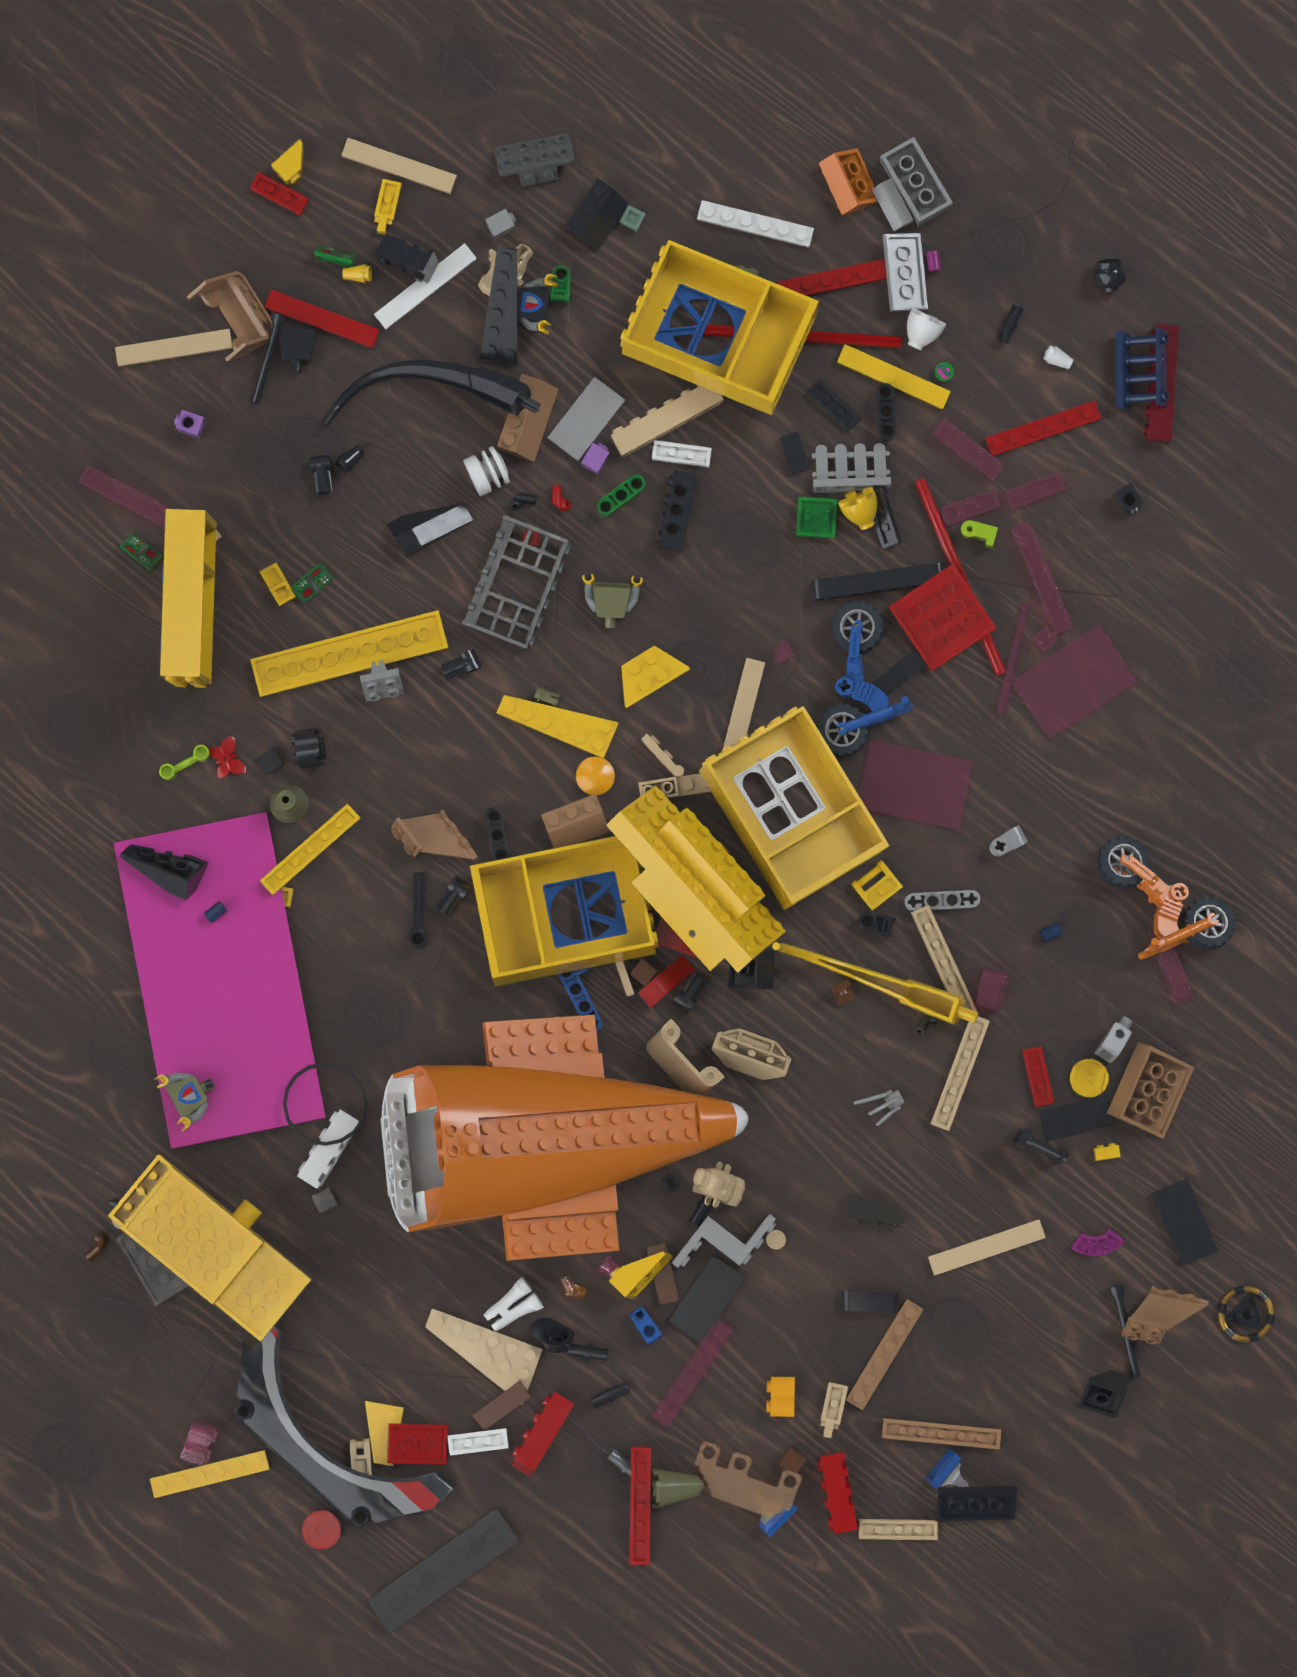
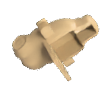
M520 244L515 248L517 249L518 287L524 283L521 278L526 271L527 262L533 256L531 248L524 244ZM493 249L489 250L490 258H488L491 262V268L478 284L482 293L490 296L496 251Z
M721 1162L717 1163L716 1168H698L693 1178V1192L706 1196L705 1205L709 1206L711 1200L714 1199L712 1204L714 1208H717L720 1202L733 1207L738 1206L745 1191V1181L729 1174L731 1170L729 1164L725 1165L724 1171L722 1170L723 1164Z

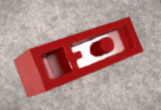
M681 955L638 994L652 1008L695 969Z

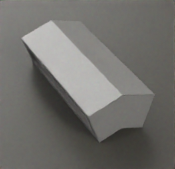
M892 178L872 189L893 231H899L913 223L914 220Z

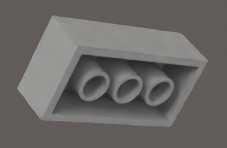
M914 137L880 156L879 161L888 177L892 178L918 227L952 207L953 202Z

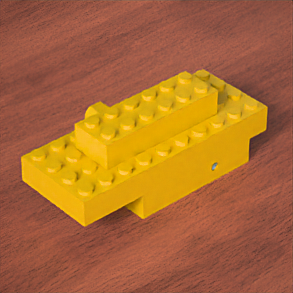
M654 786L621 810L606 825L645 868L632 884L709 971L726 959L738 973L786 932L780 922L776 921L769 913V910L759 902L766 896L762 889L752 881L748 873L729 855L726 847L710 834L708 828L703 826L696 818V815L688 808L679 812L677 807L667 799L663 791L658 789L657 786Z
M159 1154L108 1215V1217L121 1226V1230L211 1304L217 1305L259 1341H263L312 1281L307 1274L251 1229V1226L262 1214L253 1204L244 1199L232 1214Z

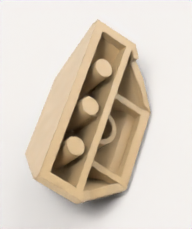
M740 1028L718 1032L712 1047V1051L726 1067L761 1080L786 1076L791 1062V1058L787 1056L776 1041Z

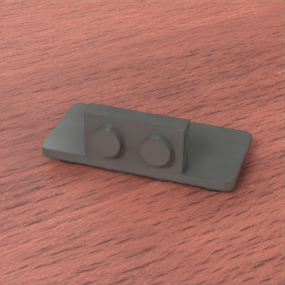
M569 134L498 146L494 149L499 175L519 174L521 187L559 180L557 166L575 162Z

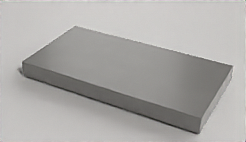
M921 234L882 235L890 311H911L912 307L920 311H926L928 303Z
M594 377L547 438L579 462L623 405L625 399Z

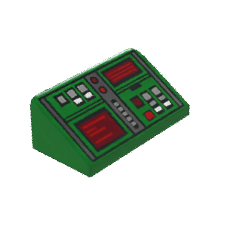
M319 245L314 254L318 260L347 267H353L356 254L353 252Z
M133 533L120 545V549L151 572L163 557Z
M320 563L295 583L291 589L305 604L334 578Z

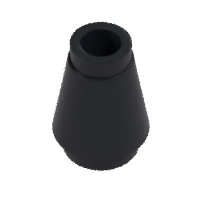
M356 445L338 456L337 466L344 473L352 471L364 454V451Z

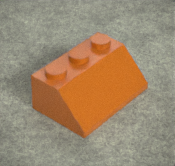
M858 148L833 153L819 162L822 174L825 176L829 189L842 215L855 213L878 203L872 191L875 185Z

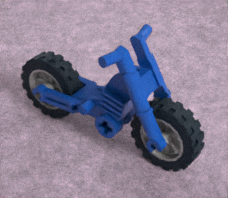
M852 601L849 604H844L841 609L837 610L832 620L834 639L844 650L849 651L847 673L844 677L837 680L835 689L843 698H852L854 701L863 703L871 709V713L865 715L858 708L849 704H836L822 713L817 723V729L832 753L836 756H850L858 753L869 739L868 735L870 728H872L871 726L895 718L897 715L910 711L914 707V704L909 702V698L906 696L901 698L900 703L890 705L889 699L884 692L864 680L862 654L873 650L875 646L879 645L885 629L883 618L879 611L873 605L864 601ZM858 613V619L854 622L850 616ZM862 614L869 617V619L864 621L863 623L861 622ZM848 618L853 625L844 627L845 621ZM872 622V631L866 629L865 625ZM845 630H851L849 638L846 636ZM864 633H870L869 637L864 640ZM847 683L850 689H846V692H844L841 688L845 687ZM843 716V722L838 723L835 718ZM847 716L853 719L846 722ZM833 721L838 728L829 730L830 724ZM839 732L833 741L829 733ZM850 735L856 736L854 740L849 743L847 737H849ZM841 736L844 738L846 744L837 743Z

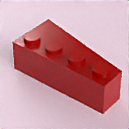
M556 1392L552 1396L547 1395L542 1404L545 1406L542 1413L537 1412L532 1420L535 1425L532 1430L529 1428L526 1430L522 1437L525 1440L523 1445H517L512 1454L515 1458L511 1466L530 1477L574 1406V1403Z
M842 1450L820 1454L817 1465L818 1470L823 1471L824 1479H820L822 1491L826 1490L827 1493L824 1503L825 1509L830 1510L831 1518H827L829 1530H833L834 1534L858 1530L851 1488L848 1481L845 1453Z

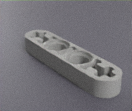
M975 890L911 893L906 896L904 904L908 910L915 911L921 908L922 903L916 904L915 908H912V905L908 904L911 897H915V900H922L921 896H925L924 905L926 906L928 905V897L935 896L938 899V904L934 907L930 906L931 910L965 909L976 907L980 903L981 898ZM951 894L955 895L958 899L957 904L954 906L949 905L946 901L947 897ZM960 894H964L963 898H968L970 894H973V897H977V900L974 901L973 905L970 904V901H963L964 905L961 906Z

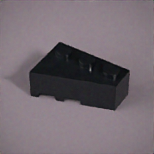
M386 233L375 252L380 264L386 267L388 265L393 266L397 272L403 275L405 273L410 274L414 280L420 283L422 281L429 283L439 264L434 251L429 249L428 252L419 250V245L414 244L411 246L405 240Z

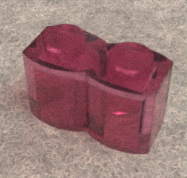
M983 967L975 1006L996 1011L999 1010V1007L1003 1008L1005 996H1002L1003 988L1007 989L1009 977H1006L1007 972Z
M193 1420L180 1459L201 1466L204 1465V1462L208 1463L212 1453L208 1451L210 1444H215L218 1435L215 1432L216 1427Z

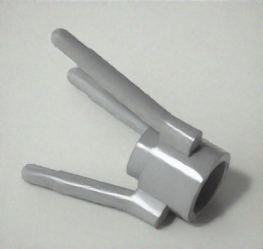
M889 1090L882 1094L854 1101V1105L887 1097L884 1099L886 1103L868 1113L871 1116L886 1107L891 1109L876 1123V1126H879L893 1113L900 1110V1106L905 1104L898 1090L894 1092Z

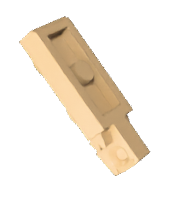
M828 1382L820 1420V1426L825 1427L823 1437L831 1438L833 1429H838L848 1386Z

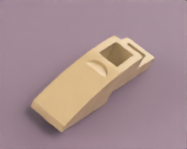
M700 773L638 783L640 796L654 786L662 790L667 799L711 792Z

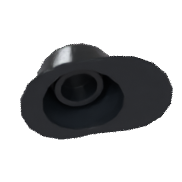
M551 1318L537 1319L531 1325L532 1335L543 1342L547 1351L564 1354L568 1352L569 1344L575 1336L573 1330Z

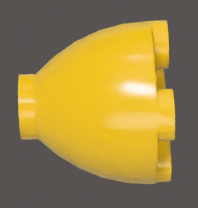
M873 487L864 488L857 493L855 490L846 493V498L838 502L840 510L845 517L858 525L861 530L872 527L875 524L874 517L877 511V497Z

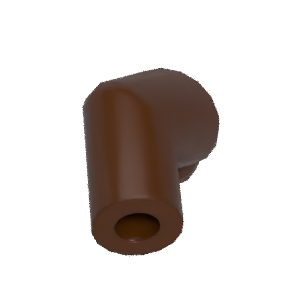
M101 1232L93 1237L97 1243L85 1253V1257L89 1261H92L102 1252L107 1242V1237Z

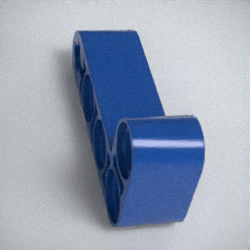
M592 967L572 971L571 976L567 978L563 977L561 973L558 974L579 1016L590 1015L593 1011L595 1012V1021H599L597 1024L598 1028L596 1029L598 1033L603 1026L602 1020L579 976L590 971ZM574 984H578L581 987V992L577 995H573L570 992V988ZM588 1002L590 1004L589 1011H580V1003Z

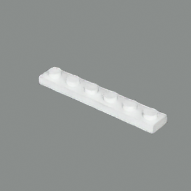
M703 200L701 201L697 217L698 221L806 248L810 246L814 228Z

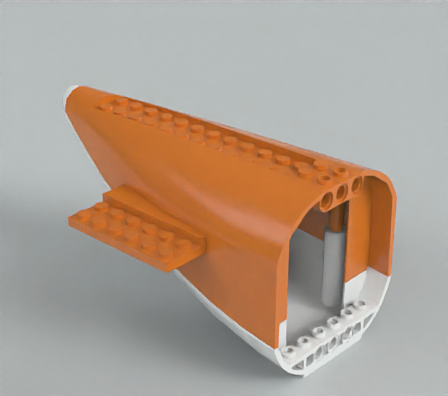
M595 1015L484 1022L482 1024L487 1066L419 1065L394 1073L388 1080L385 1089L382 1118H380L388 1196H390L395 1216L403 1229L407 1232L437 1229L502 1216L507 1261L619 1251L615 1212L618 1210L616 1184L727 1142L744 1130L749 1119L742 1107L729 1101L655 1085L605 1078L602 1053H599Z

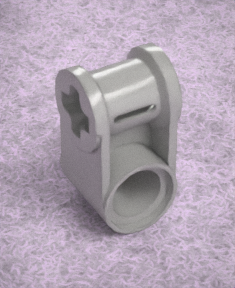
M1018 825L993 840L989 849L992 855L999 857L1028 843V840ZM997 843L1004 846L1001 850L995 849Z

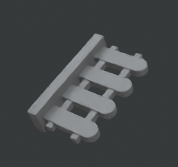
M861 443L855 445L854 452H847L845 445L838 444L835 447V453H827L826 446L818 445L815 453H812V460L816 459V472H813L812 475L813 478H817L813 479V493L850 492L853 490L860 492L867 487H873V490L885 487L886 491H890L891 477H887L890 476V470H886V457H889V451H885V446L882 443H876L873 451L866 452L865 445ZM847 458H854L855 471H847ZM866 458H874V470H867ZM828 459H835L836 471L828 472Z

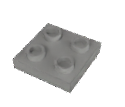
M382 660L379 662V666L372 662L371 674L360 676L366 702L378 701L388 697L394 698L404 694L398 668L387 670Z

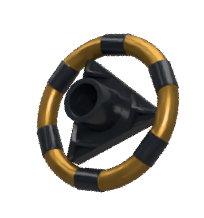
M1241 1285L1229 1290L1219 1303V1324L1223 1332L1233 1340L1243 1343L1260 1340L1270 1331L1274 1323L1275 1310L1270 1297L1263 1290L1255 1286ZM1248 1292L1247 1296L1225 1318L1229 1300L1235 1295ZM1253 1294L1257 1295L1267 1307L1268 1314L1264 1327L1262 1326ZM1227 1322L1261 1330L1250 1335H1240L1228 1326Z

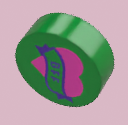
M947 362L938 364L934 371L936 379L940 382L950 381L954 375L953 366Z

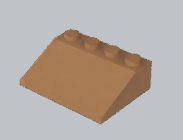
M1137 1042L1107 1114L1164 1139L1195 1067L1150 1045Z

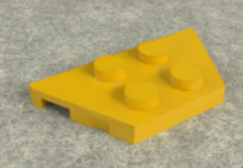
M656 646L621 666L626 709L688 672L690 668Z

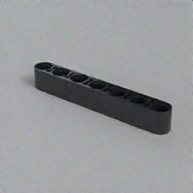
M944 563L813 580L811 583L814 601L917 588L944 570Z

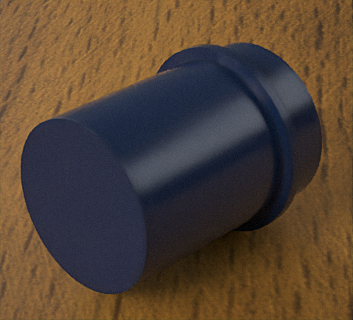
M218 901L205 911L204 914L213 923L222 915H225L227 909Z
M1058 922L1039 930L1044 942H1050V940L1063 935Z

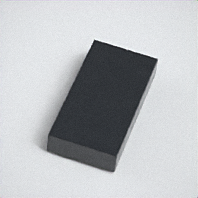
M798 432L780 437L779 440L791 475L809 470L810 467Z

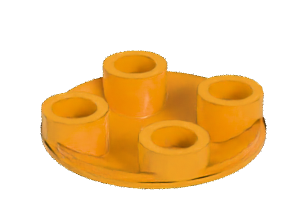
M589 757L582 761L577 768V784L587 794H596V796L604 794L614 783V769L604 758Z

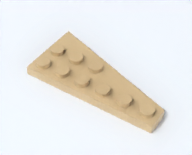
M432 1308L425 1326L429 1331L504 1391L519 1380L528 1390L543 1349Z

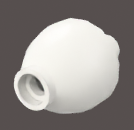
M912 307L907 320V335L909 338L907 344L922 350L924 346L932 343L941 335L946 323Z

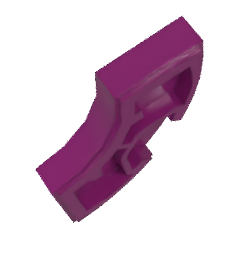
M1108 1229L1099 1236H1088L1081 1233L1070 1249L1087 1256H1101L1115 1251L1125 1240L1111 1229Z

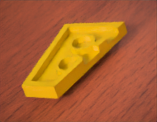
M365 1401L373 1462L394 1466V1464L387 1463L388 1423H401L404 1407Z

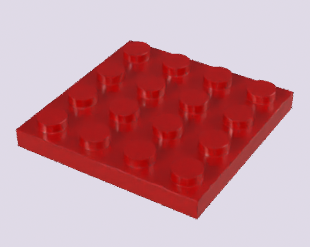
M954 563L888 606L931 671L997 628Z

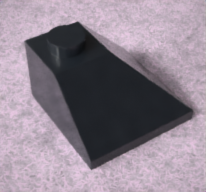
M1109 1370L1090 1377L1078 1406L1116 1418L1127 1393L1130 1376Z

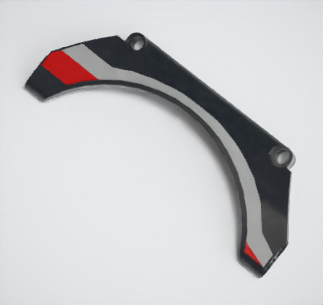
M277 1322L263 1341H259L249 1332L242 1340L236 1398L240 1402L233 1411L234 1419L353 1528L361 1529L370 1520L377 1524L393 1519L430 1513L456 1486L442 1471L418 1477L386 1478L358 1472L329 1457L306 1436L292 1415L285 1399L278 1364L282 1325ZM238 1409H246L248 1415L241 1417L238 1414ZM356 1514L362 1515L364 1522L361 1524L357 1523L354 1516Z

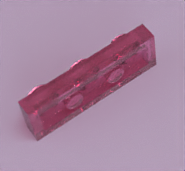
M1056 472L1007 490L1004 493L1010 509L1014 510L1063 492L1066 488L1060 472Z
M992 489L940 507L947 527L999 509L1002 506L996 489Z

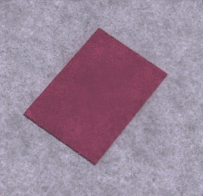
M1099 624L1011 681L1049 739H1052L1137 683L1130 669L1126 666Z
M870 740L862 783L858 793L867 810L959 830L973 761Z

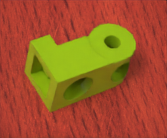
M968 520L961 526V535L965 539L975 538L986 541L985 547L992 549L998 527Z

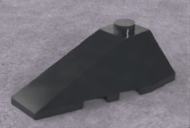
M463 503L406 514L388 523L387 526L405 558L467 525L473 519Z
M132 844L120 854L123 860L161 888L184 900H187L197 890L208 865V862L192 855L175 856L171 851L159 853L155 852L153 848Z

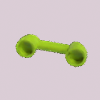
M205 745L196 746L193 756L175 766L171 764L162 765L159 769L160 776L165 780H173L178 772L198 761H207L210 755L209 749Z

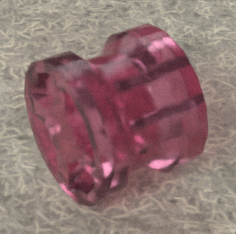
M608 1255L598 1269V1272L605 1273L607 1278L611 1279L612 1272L620 1267L621 1263L613 1261L612 1257Z

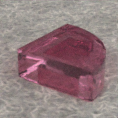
M786 639L776 648V665L794 657Z

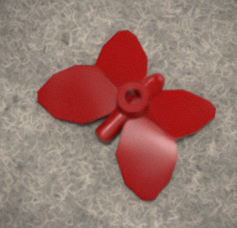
M232 736L226 738L220 747L209 748L210 755L218 759L216 764H220L217 769L218 778H223L230 772L233 774H243L247 771L245 765L240 760L233 759L237 757V754H232L236 746V741Z

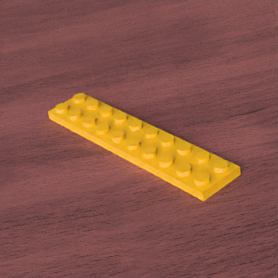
M439 610L250 660L259 695L264 697L372 668V662L379 666V662L382 660L387 665L448 649V644Z

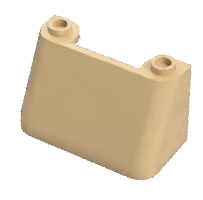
M670 1019L648 1041L646 1046L647 1052L682 1091L705 1096L724 1078V1075L712 1066L706 1067L700 1073L675 1047L674 1044L680 1037V1028Z

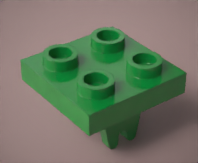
M798 497L796 536L835 539L837 499Z

